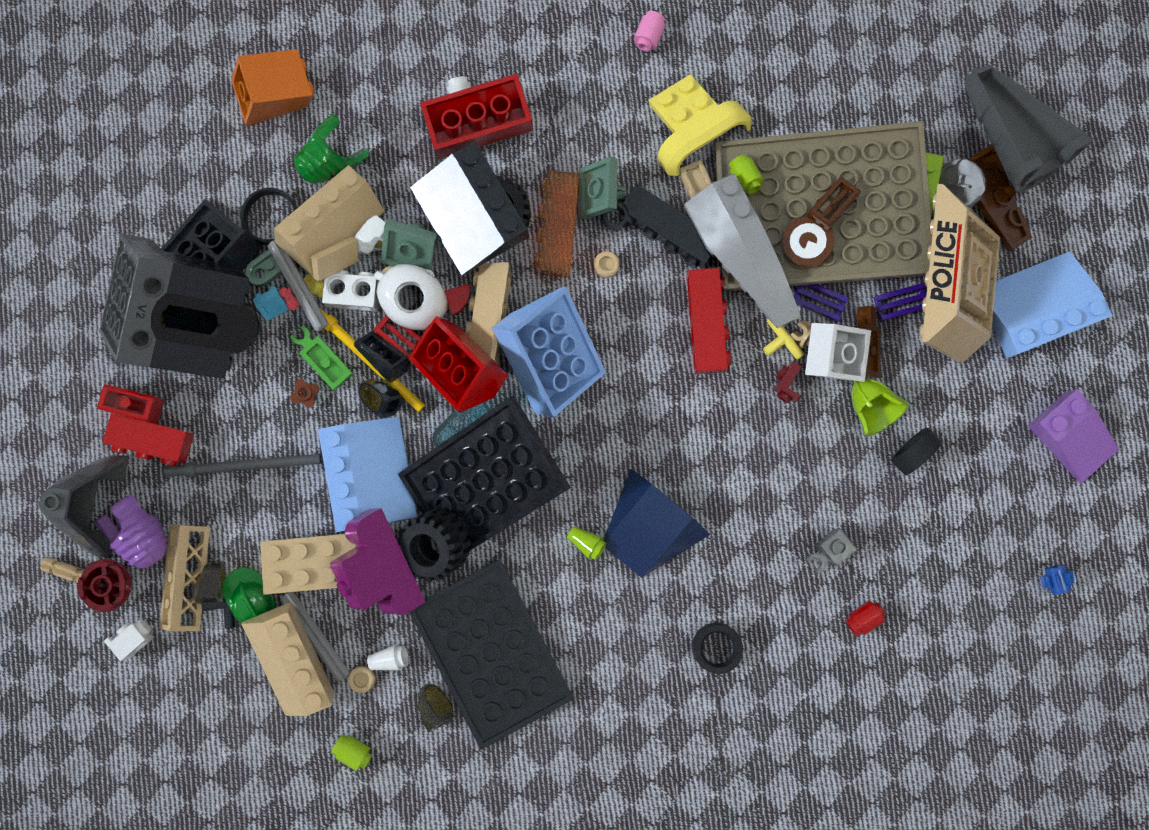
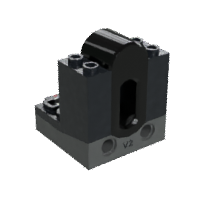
M120 233L99 333L115 362L225 379L226 372L230 371L232 367L231 353H241L249 349L259 334L260 322L257 313L244 301V298L250 293L251 283L249 278L237 266L162 251L153 239Z

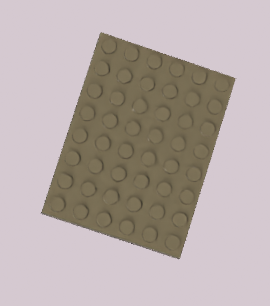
M923 121L715 142L717 181L731 175L730 162L743 154H746L748 158H752L763 176L764 181L761 184V189L754 194H745L773 246L789 286L925 276L926 272L929 271L928 247L932 245V234L930 231L931 212ZM841 176L858 188L861 193L831 227L835 241L830 257L820 266L813 268H802V266L794 265L784 255L782 238L785 229L795 219L807 216L809 210ZM841 185L818 212L822 214L845 187ZM849 191L847 195L839 202V204L831 211V213L826 217L828 220L848 199L852 192ZM722 267L723 277L725 278L724 291L742 290L731 273L728 274Z

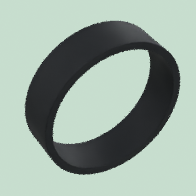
M262 188L253 192L247 197L241 209V222L245 231L263 245H269L275 238L261 239L250 231L248 213L254 202L266 195H280L290 201L293 212L298 208L289 195L276 188Z

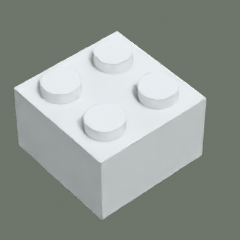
M812 323L805 375L865 382L871 330L837 324Z

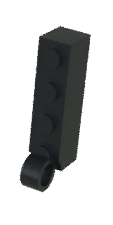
M637 183L624 203H617L616 210L620 211L624 216L622 222L612 223L607 218L609 212L603 214V223L609 230L619 231L626 225L630 227L635 225L642 230V234L652 241L658 240L664 244L663 248L673 255L678 253L685 258V263L693 268L699 267L703 269L712 256L706 249L689 217Z

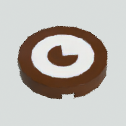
M808 216L792 221L785 229L782 238L784 255L791 263L802 266V268L817 267L827 261L833 251L835 241L831 228L828 231L825 230L823 224H817L815 218L812 217L810 219Z

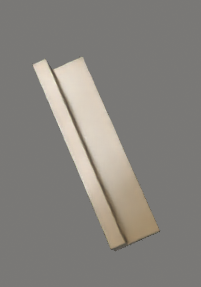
M169 525L159 629L166 631H200L201 603L203 602L210 527ZM190 531L201 532L200 543L195 548L189 543ZM194 556L198 561V569L190 574L186 569V563ZM191 582L196 587L195 595L188 601L183 593L184 588ZM189 608L193 613L192 625H180L181 615Z

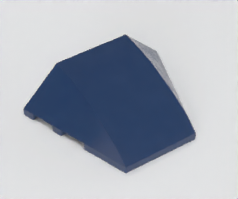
M630 469L603 541L607 543L605 548L642 578L710 534L692 516L653 484Z

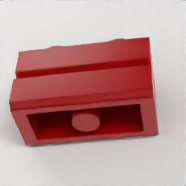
M104 384L97 409L157 424L164 399Z

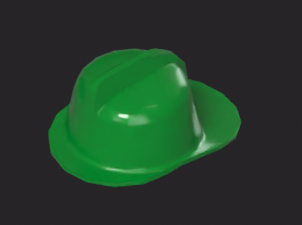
M241 567L227 575L223 582V595L234 617L240 624L275 609V601L272 594L263 595V579L257 571Z

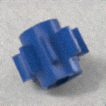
M1065 564L1045 568L1046 574L1040 576L1043 589H1050L1052 595L1072 591L1071 585L1077 583L1074 570H1066Z

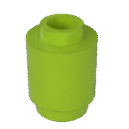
M743 154L730 162V174L735 173L745 193L754 194L761 189L764 178L752 158H748L746 154Z
M342 734L331 751L336 756V760L356 772L360 767L365 769L372 757L369 753L371 747L351 735L347 737Z

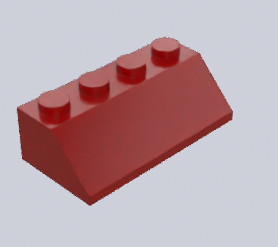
M517 73L420 102L438 160L449 157L454 152L476 141L479 147L533 131L532 118Z
M437 316L428 325L408 358L453 408L460 413L494 398L508 377V374L457 324Z

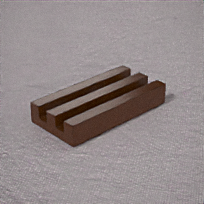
M840 176L809 210L807 216L810 219L812 217L815 218V222L819 225L823 224L824 229L828 231L858 198L861 191ZM841 185L845 187L839 193V195L830 203V205L822 212V214H820L818 212L819 209L828 201V199L837 191V189ZM849 191L852 192L848 199L828 220L826 217L831 213V211L839 204V202L847 195Z

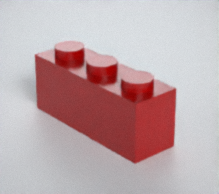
M111 413L102 443L112 445L111 451L127 454V450L136 451L135 457L151 460L152 456L161 458L160 463L176 466L177 462H187L194 433Z

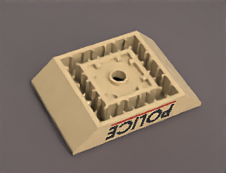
M937 184V193L933 196L935 214L934 219L930 223L932 245L928 247L930 265L929 271L925 275L927 296L923 299L922 304L925 316L924 323L920 327V337L922 342L957 362H964L991 338L1000 237L944 184Z

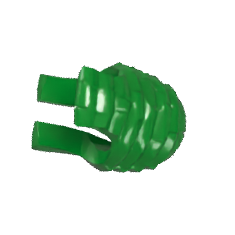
M331 113L329 118L324 119L317 126V129L312 133V137L308 139L307 144L303 145V149L294 156V165L298 174L309 183H324L326 180L333 178V175L340 173L348 165L353 169L357 164H362L363 160L367 159L370 155L369 150L364 147L347 157L338 155L330 148L325 140L340 124L337 115Z

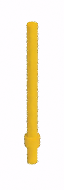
M321 309L328 321V326L324 329L327 332L331 331L390 387L398 390L402 397L417 412H421L426 405L398 379L392 383L387 381L354 347L356 340L338 324L339 321L332 314L328 315Z

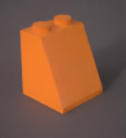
M298 49L238 56L231 81L245 126L308 107L311 98L314 96V88L311 81L307 79L306 63L303 58H300Z

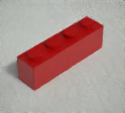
M719 268L688 270L686 279L694 375L725 373L728 370V366H731L730 350L726 351L725 342L729 340V327L724 325L723 318L724 315H727L726 300H722L721 291L724 290L725 278L723 275H720Z

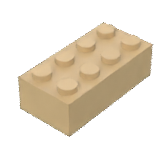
M345 534L261 541L263 595L337 588L338 581L330 567V563L355 548L356 544L349 542Z

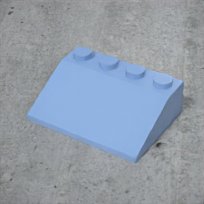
M1070 251L996 281L992 326L1006 358L1112 316L1103 293Z
M563 286L510 313L492 327L534 412L554 418L606 373L567 287Z
M400 417L318 429L336 532H345V527L351 519L369 509L382 508L388 523L412 519L418 516L416 504L398 476V473L408 467Z

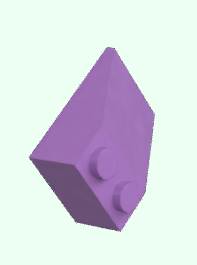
M1078 389L1064 392L1027 425L1079 483H1083L1119 450L1096 409Z

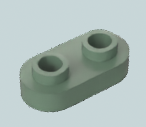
M269 249L250 262L245 271L249 281L258 287L268 285L283 274ZM259 271H264L262 278H257Z

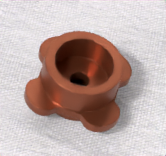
M298 379L295 382V391L290 395V400L295 404L302 403L305 407L311 408L315 405L320 388L315 383L308 384L303 379ZM304 391L307 392L306 396H303Z

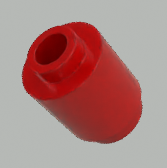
M869 600L851 612L845 622L852 633L858 638L861 635H867L885 623L883 617L886 613L878 602L873 604Z

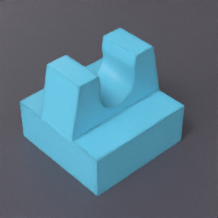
M274 285L269 287V291L263 294L260 292L255 294L256 298L253 299L256 308L266 321L289 310L284 298Z

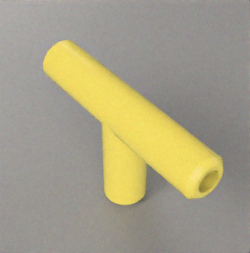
M767 319L766 322L778 337L763 348L764 353L770 356L785 345L796 360L804 356V352L783 326L776 328Z

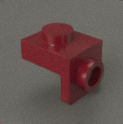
M794 361L789 363L788 366L782 365L776 375V378L779 380L773 388V391L777 392L776 396L788 404L790 402L796 403L801 398L799 394L789 389V386L802 367Z

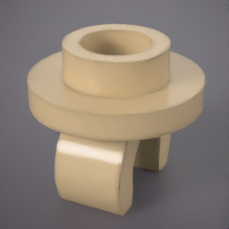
M803 320L797 324L803 329V334L795 331L792 332L791 336L794 340L801 341L800 347L805 348L809 346L811 325Z

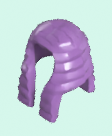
M133 494L124 497L109 509L117 520L120 532L107 515L100 517L94 522L110 541V549L115 550V553L121 556L122 561H128L130 566L148 568L161 560L166 554L168 538L165 537V530L161 527L157 516L148 514L141 509Z

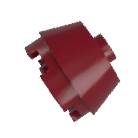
M101 559L91 563L83 571L77 583L80 599L88 607L99 612H110L121 607L128 599L132 589V579L128 570L121 563L111 559Z

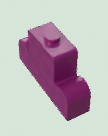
M382 508L369 509L351 519L345 527V535L349 542L356 544V547L330 563V567L338 581L337 589L346 598L350 608L366 610L378 602L380 609L386 614L405 615L425 603L426 601Z

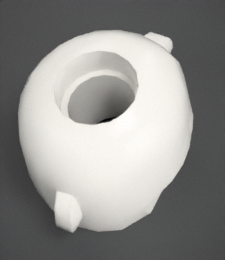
M397 264L389 268L385 273L377 270L373 277L379 280L376 293L380 306L394 323L412 330H426L436 316L444 317L448 305L447 297L431 270L416 265ZM409 285L418 286L424 295L422 305L416 310L405 308L400 300L402 290Z

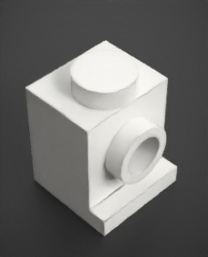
M140 619L137 623H126L116 632L117 636L108 637L104 642L116 657L123 661L134 656L154 636L150 633V626Z

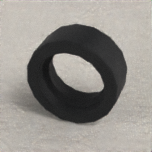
M924 428L910 438L894 454L891 462L904 475H909L923 465L938 450L942 441L929 428Z
M717 622L706 624L698 630L693 638L692 651L694 658L709 673H728L736 668L742 659L744 650L742 639L734 629L726 624ZM717 632L728 636L733 645L730 658L720 664L708 661L702 651L705 638Z

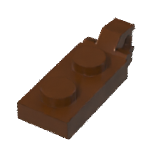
M858 307L856 314L858 328L871 330L865 377L880 378V327L876 326V307Z

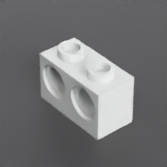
M341 270L325 278L322 303L327 308L378 312L379 300L376 292L379 280L373 277L374 274L370 272H359V275H349L348 271ZM337 284H345V289L342 293L334 294V288ZM370 286L368 295L359 296L361 287Z

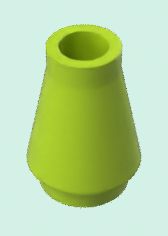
M574 526L567 535V539L588 559L597 560L607 544L602 540L603 537L582 530L577 526Z

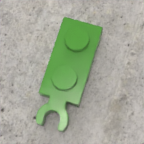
M301 326L300 328L304 331L305 337L298 340L297 337L291 335V340L295 344L304 347L299 354L330 388L336 391L353 373L319 336L312 340L311 331L305 326Z

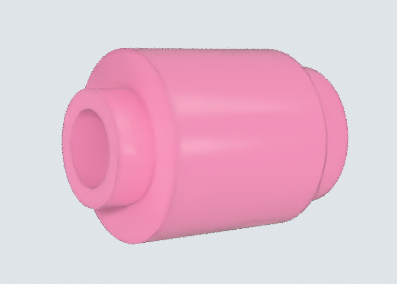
M648 11L646 15L642 16L633 38L639 49L650 51L657 48L665 28V18L663 15L655 11Z

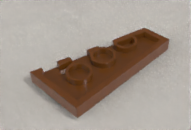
M990 145L968 158V160L977 163L983 169L986 177V190L982 199L976 205L993 231L1000 237L1001 243L1009 253L1031 239L1032 235L1021 207H1017L1014 200L1016 194L1013 186H1009L1004 174L1005 170L998 159L994 146Z

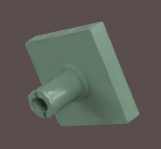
M607 157L579 169L578 218L587 220L616 210L617 201L623 202L625 200L626 194L621 192H626V187L617 185V158Z
M387 219L384 225L380 263L392 267L397 264H410L432 271L438 233L425 230L419 223L408 225Z

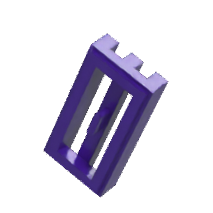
M924 283L875 296L873 299L880 321L923 310V299L927 296V292L924 291ZM918 291V295L881 304L883 300ZM921 300L922 304L884 314L886 309Z
M819 284L799 285L793 295L797 305L835 322L840 320L841 313L849 299ZM803 286L806 287V288H809V289H811V290H813V291H815V292H818V293H820V294H822V295H825V296H827V297H829V298H831V299H834V300H836V301H838V302H840V303L837 304V303H835V302H833V301H830V300H828V299H826V298H823V297H821V296H819V295H817V294H814V293H812V292H810V291H807V290L803 289ZM801 294L836 310V313L799 298V295Z

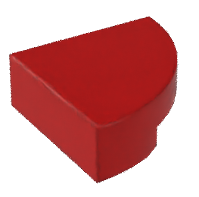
M469 284L445 290L452 316L459 314L467 305L471 295Z

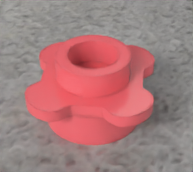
M291 287L280 289L279 293L284 297L288 309L295 310L301 306Z

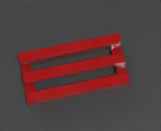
M385 315L373 330L409 358L410 354L381 329L385 326L412 350H414L415 345L389 324L390 318ZM402 327L419 342L421 336L412 329Z

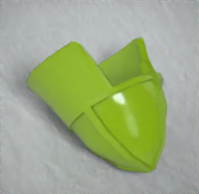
M865 379V382H854L852 389L853 407L867 437L880 433L892 425L910 406L908 401L899 397L881 382L871 379Z

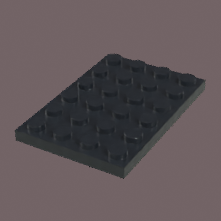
M514 395L496 405L398 473V476L422 514L432 509H437L438 511L443 509L447 510V515L453 513L456 515L455 519L457 521L461 520L463 522V529H467L469 533L466 536L471 544L467 547L469 550L474 549L571 488Z
M501 559L425 599V603L409 612L480 750L574 699Z

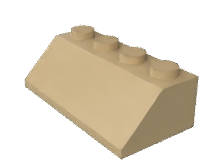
M348 165L274 228L275 243L313 276L312 255L349 237L354 238L368 219L374 215L380 217L384 214L385 210L368 182Z
M507 262L482 264L479 272L475 271L473 287H477L475 297L471 296L469 311L473 312L472 322L467 321L466 334L498 365L501 345L492 327L506 317L512 277L510 264Z
M292 602L241 623L286 716H308L332 706L335 693Z

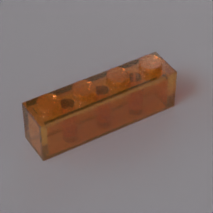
M549 170L548 179L543 178L542 194H546V203H541L540 218H544V226L538 229L537 243H542L541 253L536 252L535 268H540V276L570 278L579 173Z

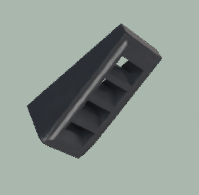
M373 331L354 342V347L390 383L407 372L408 357ZM372 343L375 344V345H374L373 347H371V348L368 347V346H369L370 344H372Z

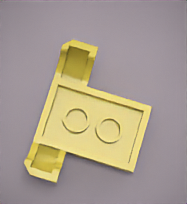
M691 74L649 99L650 107L673 133L662 144L657 157L659 165L670 176H678L680 174V165L687 156L733 127L744 125L747 131L751 129V116L737 101H726L718 105Z

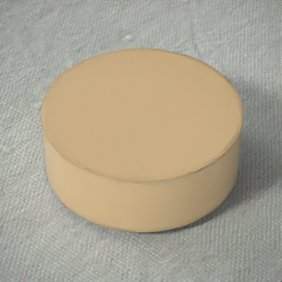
M609 251L601 252L594 261L595 272L603 278L614 276L619 269L618 257Z
M363 665L354 668L348 677L350 688L357 693L369 691L376 681L374 671H371L368 666Z

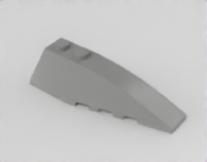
M735 173L711 183L684 204L706 249L712 256L715 255L728 274L731 273L739 282L741 289L745 293H749L756 301L757 307L776 328L801 317L773 246Z

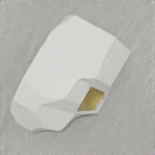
M376 215L368 219L354 237L358 243V254H371L373 251L382 250L384 225L386 222Z

